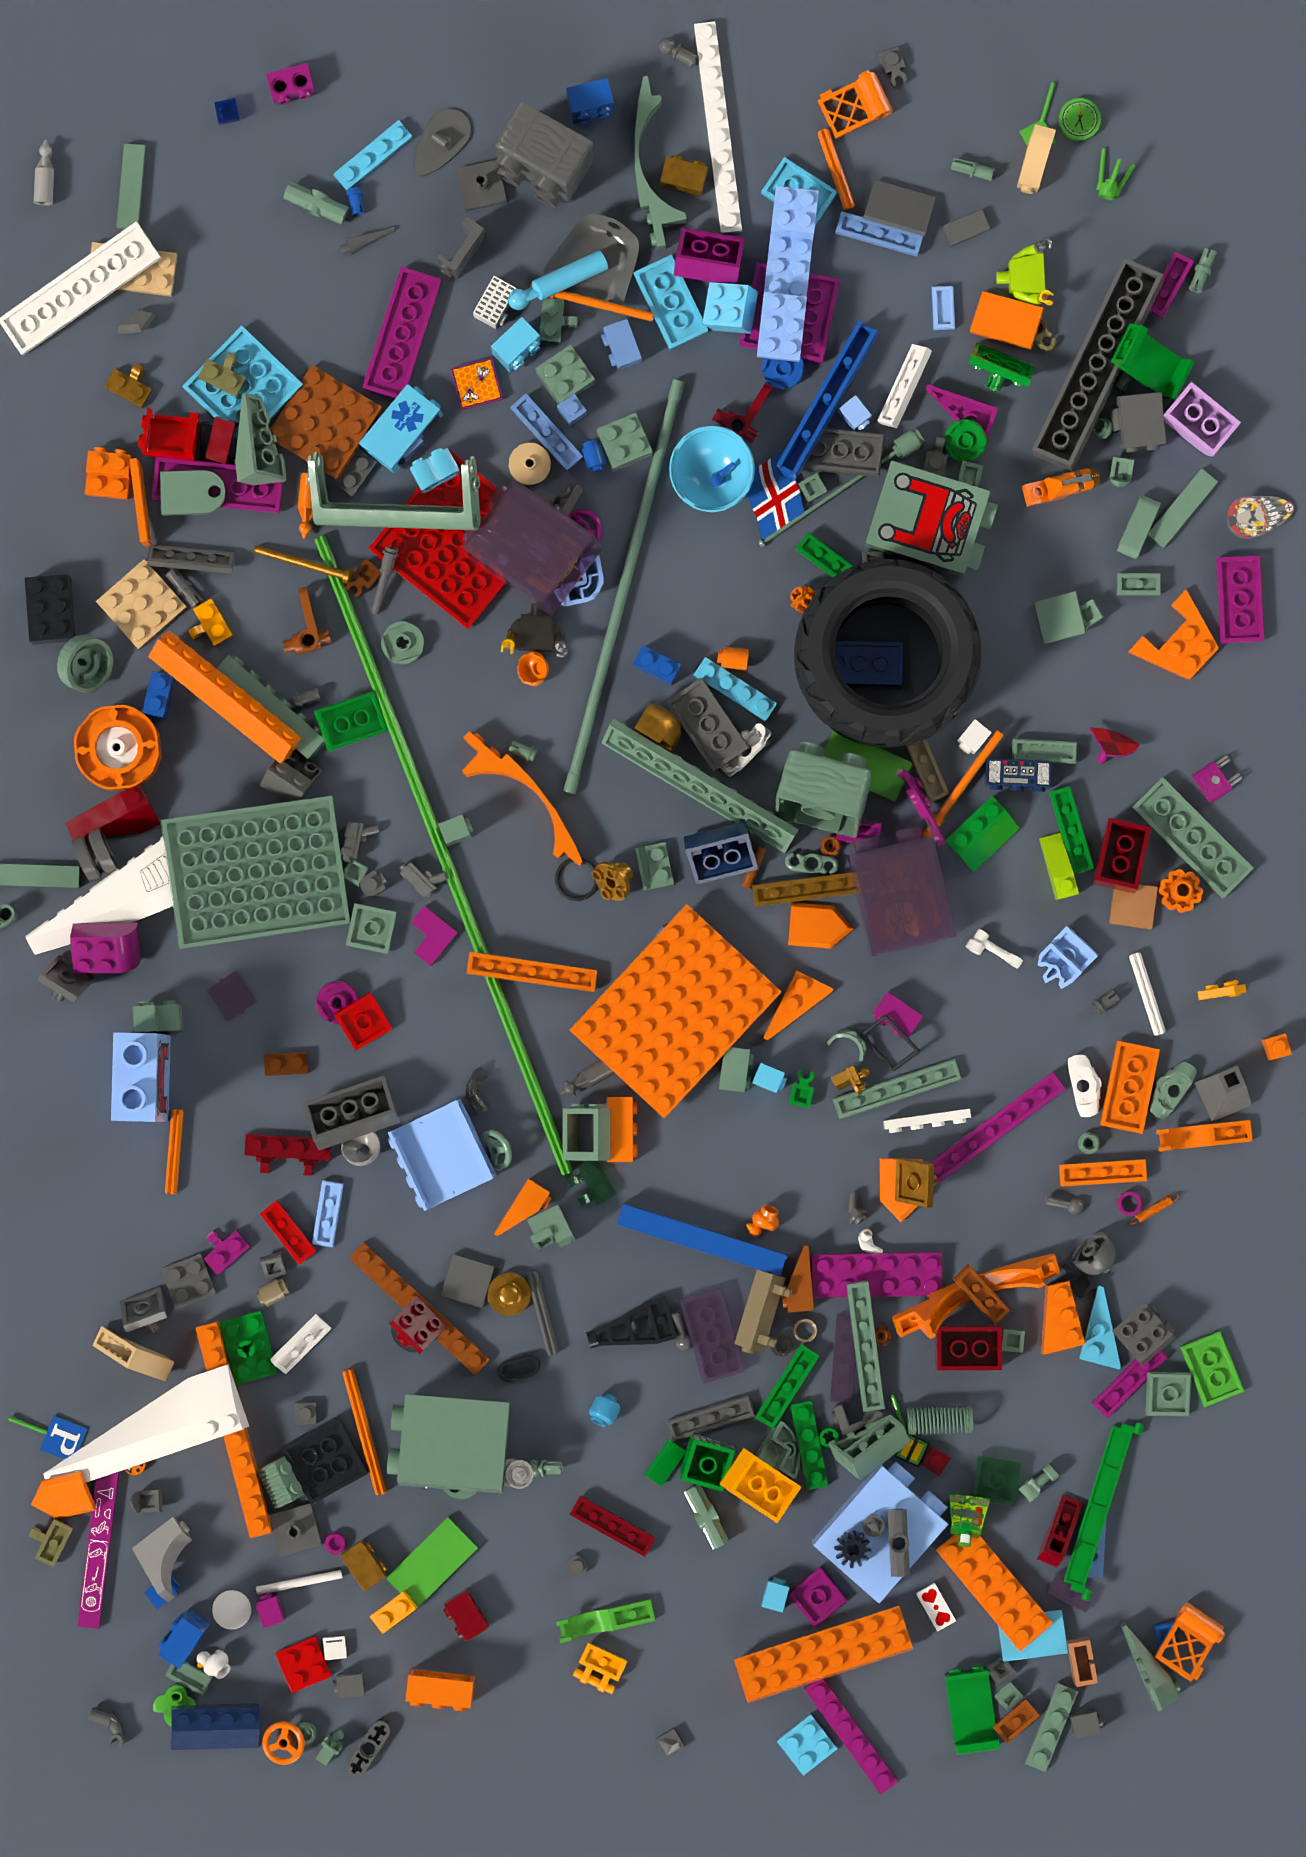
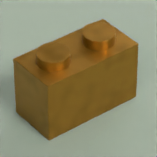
M666 156L660 186L702 196L708 167L704 166L705 164L700 161L693 160L691 163L684 161V158L680 156Z
M362 1539L343 1552L340 1557L365 1592L386 1578L387 1574L385 1571L388 1569L381 1559L377 1560L374 1556L375 1550L369 1541L365 1543Z

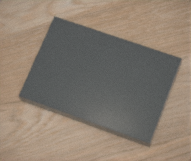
M874 180L863 219L925 236L936 197Z

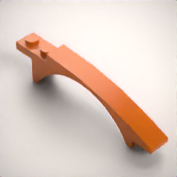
M469 731L463 737L464 741L475 749L478 754L462 770V773L466 777L481 774L503 775L518 780L532 789L545 804L553 822L555 833L553 855L558 859L565 853L580 867L582 859L557 811L536 783L508 754L500 759L501 754L492 746L490 748L486 747L483 744L485 740L478 733L472 734Z
M1048 1254L1002 1266L978 1275L993 1291L1013 1287L1040 1288L1045 1286V1280L1060 1274L1055 1255ZM956 1283L928 1294V1300L892 1316L897 1334L903 1337L921 1329L929 1339L936 1337L940 1325L947 1316L971 1299Z

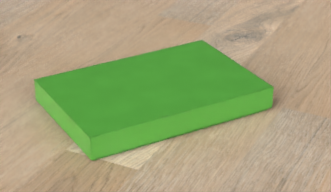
M1221 1331L1179 1346L1204 1407L1245 1391Z

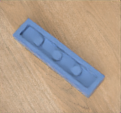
M842 211L835 234L916 257L923 238L922 235L863 219V217Z
M526 393L510 407L515 415L567 472L583 458L581 453Z

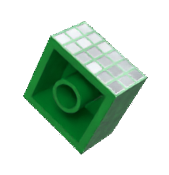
M691 1433L679 1473L681 1480L723 1492L724 1487L720 1485V1482L730 1469L735 1453L734 1446Z

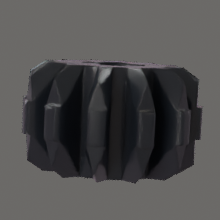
M852 1530L851 1537L848 1536L847 1532H843L845 1540L837 1538L838 1543L842 1544V1546H834V1550L842 1551L836 1554V1558L844 1557L841 1562L843 1566L849 1560L850 1568H854V1561H857V1564L861 1567V1558L865 1561L869 1560V1557L864 1553L872 1551L871 1548L864 1547L870 1543L869 1539L862 1541L864 1538L863 1533H860L856 1538L855 1530ZM855 1544L858 1545V1546H856V1548H857V1550H858L857 1553H855V1552H852L851 1554L848 1553V1552H849V1549H848L847 1547H848L849 1545L852 1546V1547H853Z

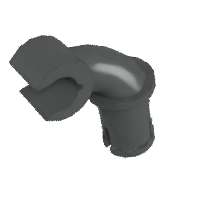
M93 1707L89 1715V1721L105 1725L107 1729L110 1728L112 1735L109 1738V1745L114 1742V1738H117L120 1742L118 1748H120L125 1743L126 1737L122 1732L121 1724L116 1718L115 1712L108 1713Z

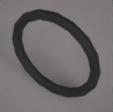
M581 858L582 862L587 864L592 871L596 868L590 861ZM571 859L565 860L559 865L555 873L557 890L563 897L571 901L588 899L595 893L598 887L595 879L591 891L580 897L570 896L561 888L559 882L560 873L567 864L574 862Z

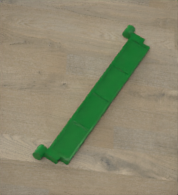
M1136 1422L1135 1427L1122 1423L1121 1428L1115 1426L1111 1428L1063 1580L1071 1584L1070 1590L1082 1593L1081 1599L1086 1601L1090 1600L1092 1591L1084 1587L1132 1434L1141 1435L1144 1424Z

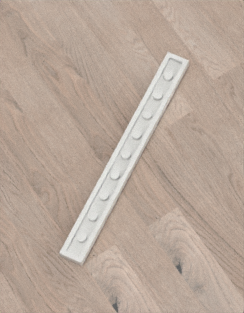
M715 21L694 24L720 232L723 235L742 232L716 24Z

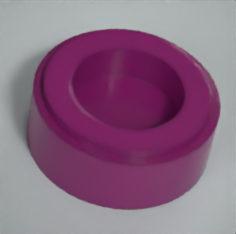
M333 1532L326 1537L324 1545L330 1554L337 1555L344 1551L347 1541L343 1534Z

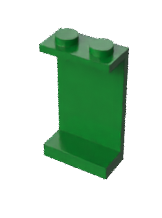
M1129 324L1111 363L1155 393L1161 392L1162 398L1176 400L1182 391L1187 377L1191 373L1194 361L1180 358L1146 334L1148 329L1143 325Z
M983 1665L971 1666V1670L962 1671V1668H954L945 1674L957 1755L1000 1749L997 1732L992 1727L995 1724V1716L989 1682L990 1674L989 1670L984 1668Z

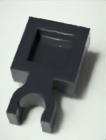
M1064 1264L1062 1268L1067 1274L1072 1276L1068 1281L1079 1299L1098 1288L1091 1275L1080 1272L1075 1264L1072 1270H1069Z

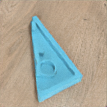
M1098 1286L1084 1336L1085 1345H1082L1079 1359L1120 1369L1121 1365L1114 1333L1112 1332L1113 1328L1104 1287Z

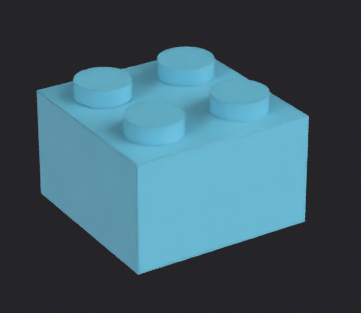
M709 282L702 324L712 331L751 334L758 291L749 285Z
M521 317L491 345L492 354L509 372L512 370L517 371L524 365L525 362L523 360L528 355L532 357L540 350V335Z

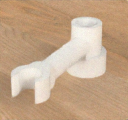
M978 929L973 939L968 941L966 948L977 955H981L984 948H986L1017 969L1023 962L1018 956L1001 949L996 944L987 940L989 934L983 930Z

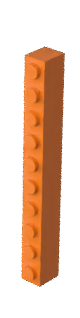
M219 1321L196 1327L206 1371L228 1364L233 1376ZM246 1427L224 1435V1440L249 1537L254 1538L269 1534L273 1529Z

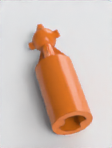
M301 473L298 510L303 521L299 525V531L303 539H306L312 529L309 521L313 516L310 484L307 482L308 473Z

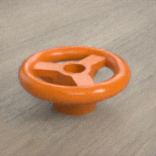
M281 1721L268 1727L263 1736L262 1746L266 1756L272 1762L288 1765L301 1757L305 1747V1740L301 1730L296 1725ZM282 1728L277 1742L269 1745L271 1734L275 1730ZM289 1729L293 1731L297 1736L298 1749L294 1747L295 1737L292 1733L289 1732ZM282 1739L287 1741L286 1746L282 1744ZM277 1749L287 1750L293 1756L279 1758L272 1751Z

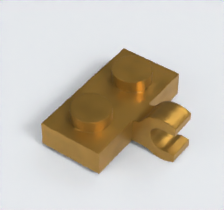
M137 363L134 364L130 376L114 368L104 386L106 389L142 409L153 391L151 388L138 382L145 368Z

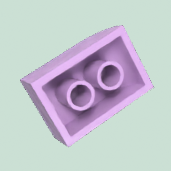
M1192 382L1163 415L1164 422L1199 451L1211 457L1214 456L1241 423Z

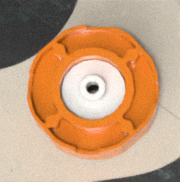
M127 705L100 707L89 714L75 733L74 749L76 764L81 773L90 782L102 789L114 792L124 791L138 784L144 785L153 777L160 765L162 758L160 733L155 724L145 714ZM120 745V750L116 751V747Z

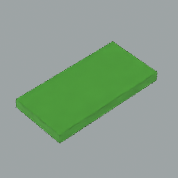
M833 730L823 757L840 761L843 753H851L867 760L865 768L871 772L869 791L895 802L904 784V781L898 778L896 772L904 768L909 773L913 763L879 747L853 742Z
M447 1517L386 1579L400 1593L405 1590L418 1608L478 1547Z

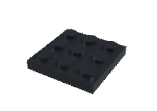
M338 1416L280 1448L287 1462L291 1464L292 1471L301 1484L310 1505L368 1474Z

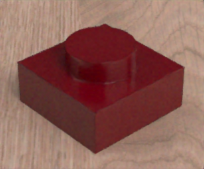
M932 1446L921 1465L940 1476L951 1457Z

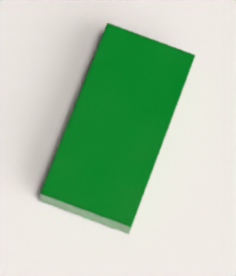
M668 1439L644 1475L662 1487L685 1455L686 1450Z

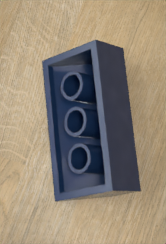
M258 1703L171 1706V1750L258 1748L260 1729V1707Z

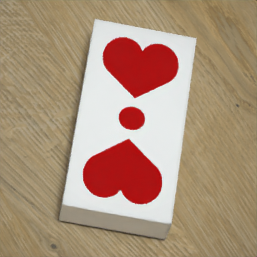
M935 1582L916 1592L937 1632L956 1621Z

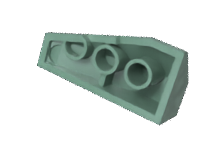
M248 393L242 394L235 459L237 482L251 485L284 482L287 480L285 460L282 453H278L275 445L277 438L271 434L268 425L270 419L262 397Z
M1121 1623L1120 1626L1152 1704L1158 1711H1161L1179 1699L1177 1693L1181 1691L1176 1679L1172 1680L1127 1625Z

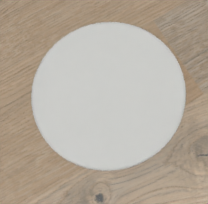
M225 1591L213 1603V1617L223 1628L238 1629L245 1625L250 1618V1602L239 1591Z

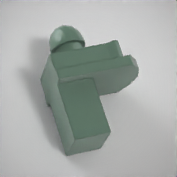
M340 1729L336 1730L333 1736L328 1734L321 1744L323 1748L317 1755L316 1760L327 1766L334 1754L338 1755L342 1749L343 1743L340 1740L343 1739L344 1732Z

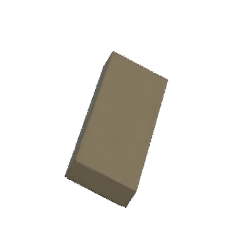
M927 739L905 745L924 787L923 789L931 803L950 795Z

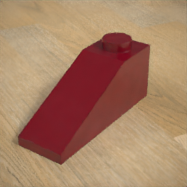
M1064 1494L1061 1496L1042 1542L1037 1560L1056 1568L1063 1561L1083 1504L1082 1502Z

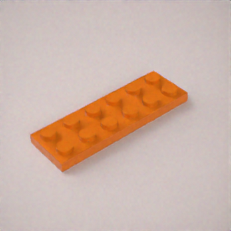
M952 1535L936 1549V1552L1017 1649L1022 1651L1050 1627L1053 1622L981 1536L979 1538L972 1537L970 1547H962L958 1545L959 1535Z

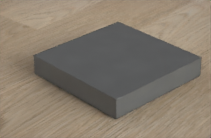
M453 1254L441 1296L482 1308L495 1266Z

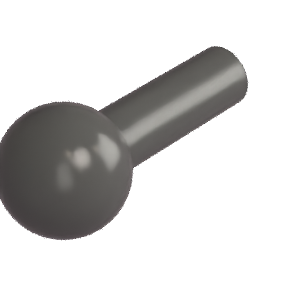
M1046 1196L1044 1200L1045 1205L1068 1209L1073 1215L1081 1214L1085 1208L1084 1202L1079 1198H1073L1068 1201Z
M679 1311L672 1312L671 1317L678 1335L676 1346L682 1351H687L692 1347L693 1339L690 1335L686 1334Z

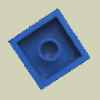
M608 78L566 88L567 102L573 124L578 123L582 125L589 123L590 119H606L611 117V114H614V101Z

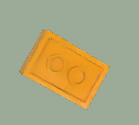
M745 1448L742 1449L720 1482V1485L776 1523L779 1522L801 1489V1486Z

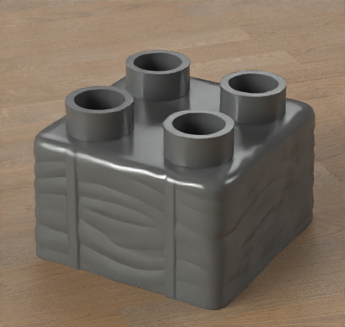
M519 101L506 127L495 143L497 154L495 165L499 167L497 175L516 187H519L523 179L531 183L536 189L534 196L552 208H556L560 200L564 203L571 201L579 184L583 181L594 162L592 141L522 101Z

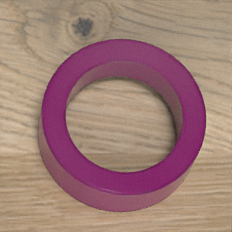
M1124 1192L1117 1200L1119 1211L1129 1216L1138 1213L1142 1206L1140 1197L1134 1192ZM1131 1195L1136 1198L1137 1207L1134 1211L1127 1212L1122 1208L1121 1203L1125 1196Z

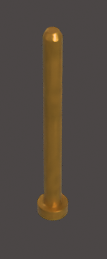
M259 545L254 547L256 554L342 579V582L349 584L352 579V569L346 568L344 571Z

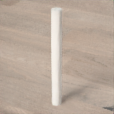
M342 1570L257 1586V1595L343 1578Z

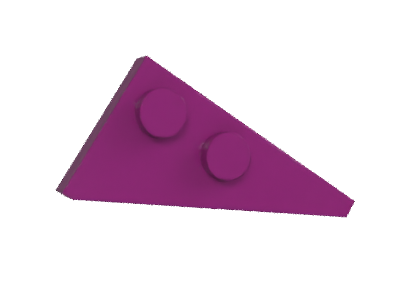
M927 384L925 390L956 421L962 419L976 421L983 427L988 439L998 408Z
M904 768L896 772L898 778L909 785L906 788V792L922 820H926L933 839L938 846L945 843L943 834L930 810L932 803L927 795L924 796L921 791L924 787L918 777L914 778Z

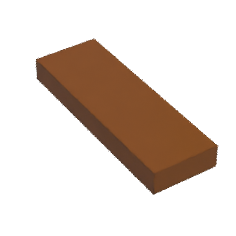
M969 1264L953 1278L955 1283L992 1324L996 1325L1010 1311Z

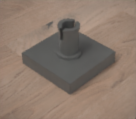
M497 160L456 168L466 212L507 203L503 181L497 175L499 167L495 165Z
M58 955L40 974L38 981L54 990L51 994L53 1000L58 995L57 1002H62L64 998H67L75 1003L93 983L95 977L89 973H73V963Z
M161 1287L120 1301L123 1327L126 1332L144 1326L147 1333H154L159 1329L157 1321L167 1318L164 1293Z
M310 1503L269 1514L280 1557L322 1545L313 1507Z

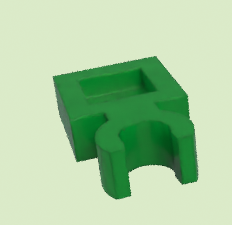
M799 1069L797 1076L800 1081L799 1084H792L788 1104L810 1109L814 1087H810L808 1084L813 1080L814 1072L811 1071L809 1078L804 1079L802 1077L803 1069Z

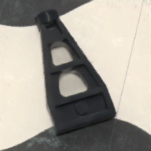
M666 1296L644 1302L599 1329L586 1332L590 1349L599 1346L659 1344L677 1339ZM641 1315H647L652 1326L651 1333L645 1335L635 1334L631 1326L633 1320ZM620 1324H626L629 1336L614 1339L611 1335V1329ZM596 1334L600 1335V1342L597 1341Z

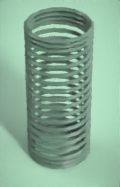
M959 1405L957 1407L950 1406V1408L943 1406L942 1409L940 1406L938 1409L936 1406L934 1409L932 1406L930 1408L923 1407V1409L916 1407L915 1410L913 1407L907 1408L908 1435L917 1434L916 1412L919 1435L920 1413L922 1434L924 1435V1414L926 1434H928V1414L930 1434H932V1415L934 1434H936L935 1416H937V1433H940L939 1412L941 1417V1433L943 1434V1411L946 1434L948 1433L947 1412L950 1434L951 1412L953 1433H955V1413L957 1433H959V1414L960 1430L963 1433L962 1413L964 1414V1432L973 1433L972 1406L966 1405L965 1408L963 1405L961 1408Z

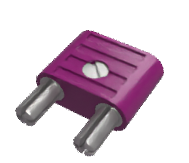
M1224 756L1217 762L1212 761L1192 775L1194 782L1210 804L1232 790L1231 786L1242 780L1241 776L1230 783L1240 774L1237 773L1227 780L1221 772L1220 768L1229 763L1230 759L1217 766L1227 759L1228 756Z

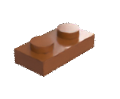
M1024 1698L992 1727L1008 1744L1040 1715Z

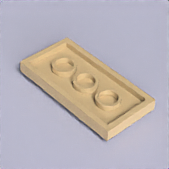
M92 242L91 253L104 244ZM157 251L161 256L160 260L117 290L172 297L177 253Z

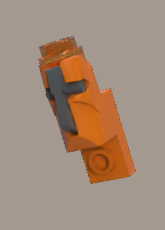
M1085 468L1048 477L1045 480L1025 484L1021 487L1026 505L1029 507L1064 499L1070 495L1094 489L1100 484V476L1096 469Z

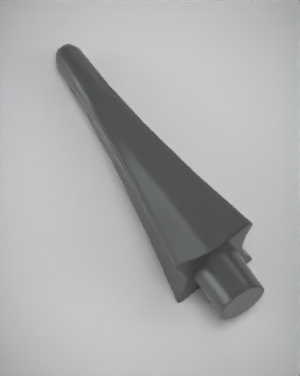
M395 227L346 238V244L339 246L341 253L344 254L350 251L351 255L379 238L394 232Z

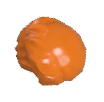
M537 651L525 653L519 659L517 673L521 681L530 686L542 684L549 672L548 662L543 655Z

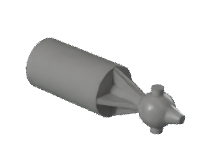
M44 140L43 145L39 148L42 158L35 168L33 203L48 206L53 205L54 169L49 159V156L52 154V148L49 146L48 140Z

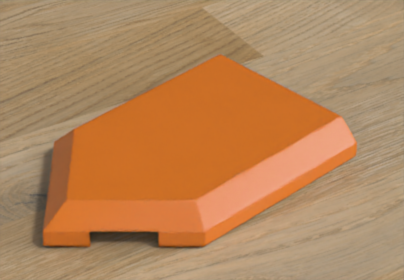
M791 902L788 945L831 949L854 929L835 906Z
M880 1158V1201L902 1222L918 1206L895 1201L896 1158ZM912 1159L923 1162V1159Z
M82 1471L42 1480L31 1503L35 1508L56 1519L97 1509Z

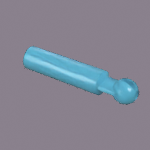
M600 250L593 252L532 281V287L526 290H513L508 296V303L511 308L522 310L527 307L529 301L535 298L542 301L608 269L607 261Z

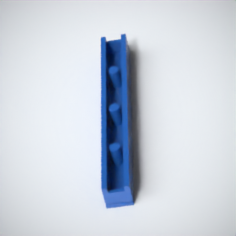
M858 321L778 461L777 472L794 481L797 480L878 338V330L871 329L863 325V322Z
M624 1203L622 1204V1211L617 1225L778 1276L781 1275L785 1259L788 1256Z

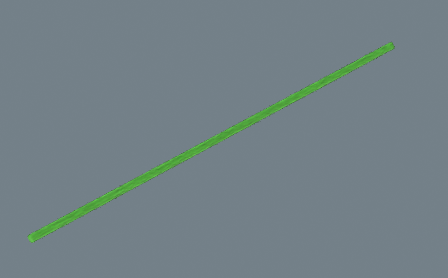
M324 535L317 537L315 543L324 565L338 569L327 538ZM328 575L371 687L375 691L387 728L443 871L447 873V882L475 953L488 954L345 584L342 582V579ZM485 977L561 1174H569L573 1171L569 1160H563V1143L499 979Z

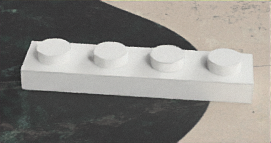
M912 344L877 420L880 424L893 428L898 427L932 351L929 348Z
M970 1109L885 1120L883 1125L884 1129H889L890 1133L901 1132L902 1127L910 1126L911 1130L923 1129V1124L932 1123V1127L944 1126L945 1121L953 1120L954 1124L965 1123L966 1118H970L971 1114Z

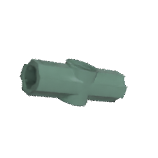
M291 181L287 185L283 196L284 200L302 207L306 212L317 217H325L340 225L345 222L348 215L349 207L329 199V196L318 190L312 189L311 191Z
M695 1484L684 1490L685 1497L693 1510L694 1518L700 1529H703L712 1549L714 1550L728 1543L729 1539L719 1522L720 1518L713 1504L709 1502L702 1486Z

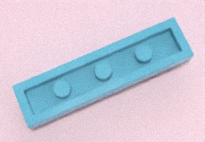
M398 120L333 175L348 192L349 188L357 185L413 137Z
M706 657L693 675L698 679L703 678L707 685L764 722H766L777 705L776 702Z

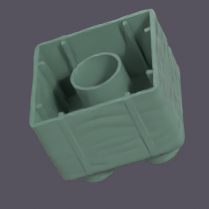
M801 742L798 750H790L776 795L775 815L783 820L856 838L871 782V772L865 768L867 760L851 753H843L840 761L823 757L825 752L823 747L809 742Z

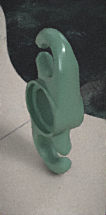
M793 852L789 853L785 858L786 867L796 872H820L826 874L825 863L829 861L833 863V868L829 871L830 875L835 874L839 868L838 861L834 857L827 855H803L798 853L796 857L799 859V864L793 866L790 862L791 858L795 856ZM810 857L818 861V867L814 870L808 869L805 864L806 860Z

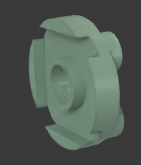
M399 621L391 624L382 636L381 647L385 656L393 663L407 665L415 662L422 655L424 637L419 628L413 624ZM401 637L404 640H409V644L406 645L405 649H402L401 646L397 647Z

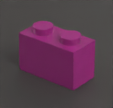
M886 992L872 1013L876 1016L874 1018L875 1021L883 1015H888L908 1037L923 1017L889 992ZM886 1019L880 1023V1025L882 1026L888 1024L893 1028V1026ZM893 1028L891 1032L902 1039L903 1037Z

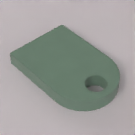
M206 470L160 472L162 516L210 514L217 511L225 501V485L221 478L213 472ZM214 486L221 489L220 495L216 498L209 495V490Z

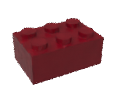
M1108 818L1093 884L1135 894L1139 886L1151 827Z
M1000 1325L940 1326L935 1337V1369L937 1371L1002 1370V1327Z

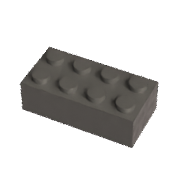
M385 1075L303 1103L312 1138L318 1150L401 1123L391 1088Z

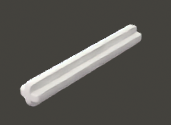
M1140 952L1131 954L1129 958L1154 1035L1163 1034L1166 1030Z

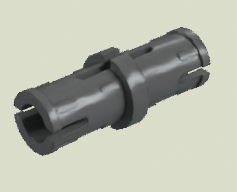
M177 568L170 570L166 574V577L177 589V593L182 595L192 608L199 606L203 602V599L192 588V583L187 581Z

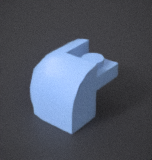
M599 555L582 557L570 577L556 590L561 605L570 606L595 599L603 585V572Z

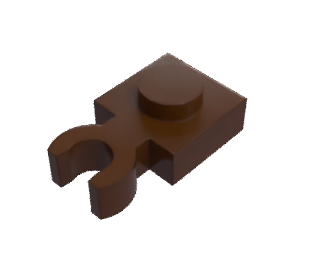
M365 559L353 573V576L357 578L356 581L350 582L346 586V590L350 591L353 586H356L358 591L354 596L359 598L363 594L364 586L370 589L380 578L381 572L379 568L368 559Z

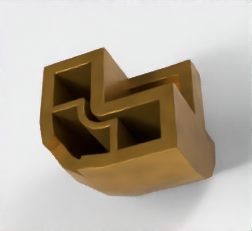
M654 701L650 702L634 728L637 732L651 739L653 743L662 745L670 753L675 749L681 736V725L678 718L671 711Z

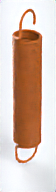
M1168 1196L1136 1214L1135 1217L1141 1223L1159 1211L1171 1206L1173 1201Z

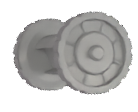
M506 1459L504 1486L515 1489H523L529 1486L534 1476L531 1465L523 1460Z

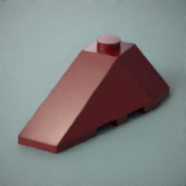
M140 784L114 795L65 822L72 839L83 836L87 841L89 840V832L97 828H101L107 838L143 833L161 824L143 786Z

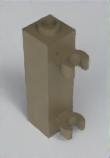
M757 1269L734 1343L742 1346L741 1351L754 1354L755 1351L763 1353L765 1346L775 1348L777 1339L769 1337V1332L780 1296L790 1298L792 1289L783 1287L786 1278Z

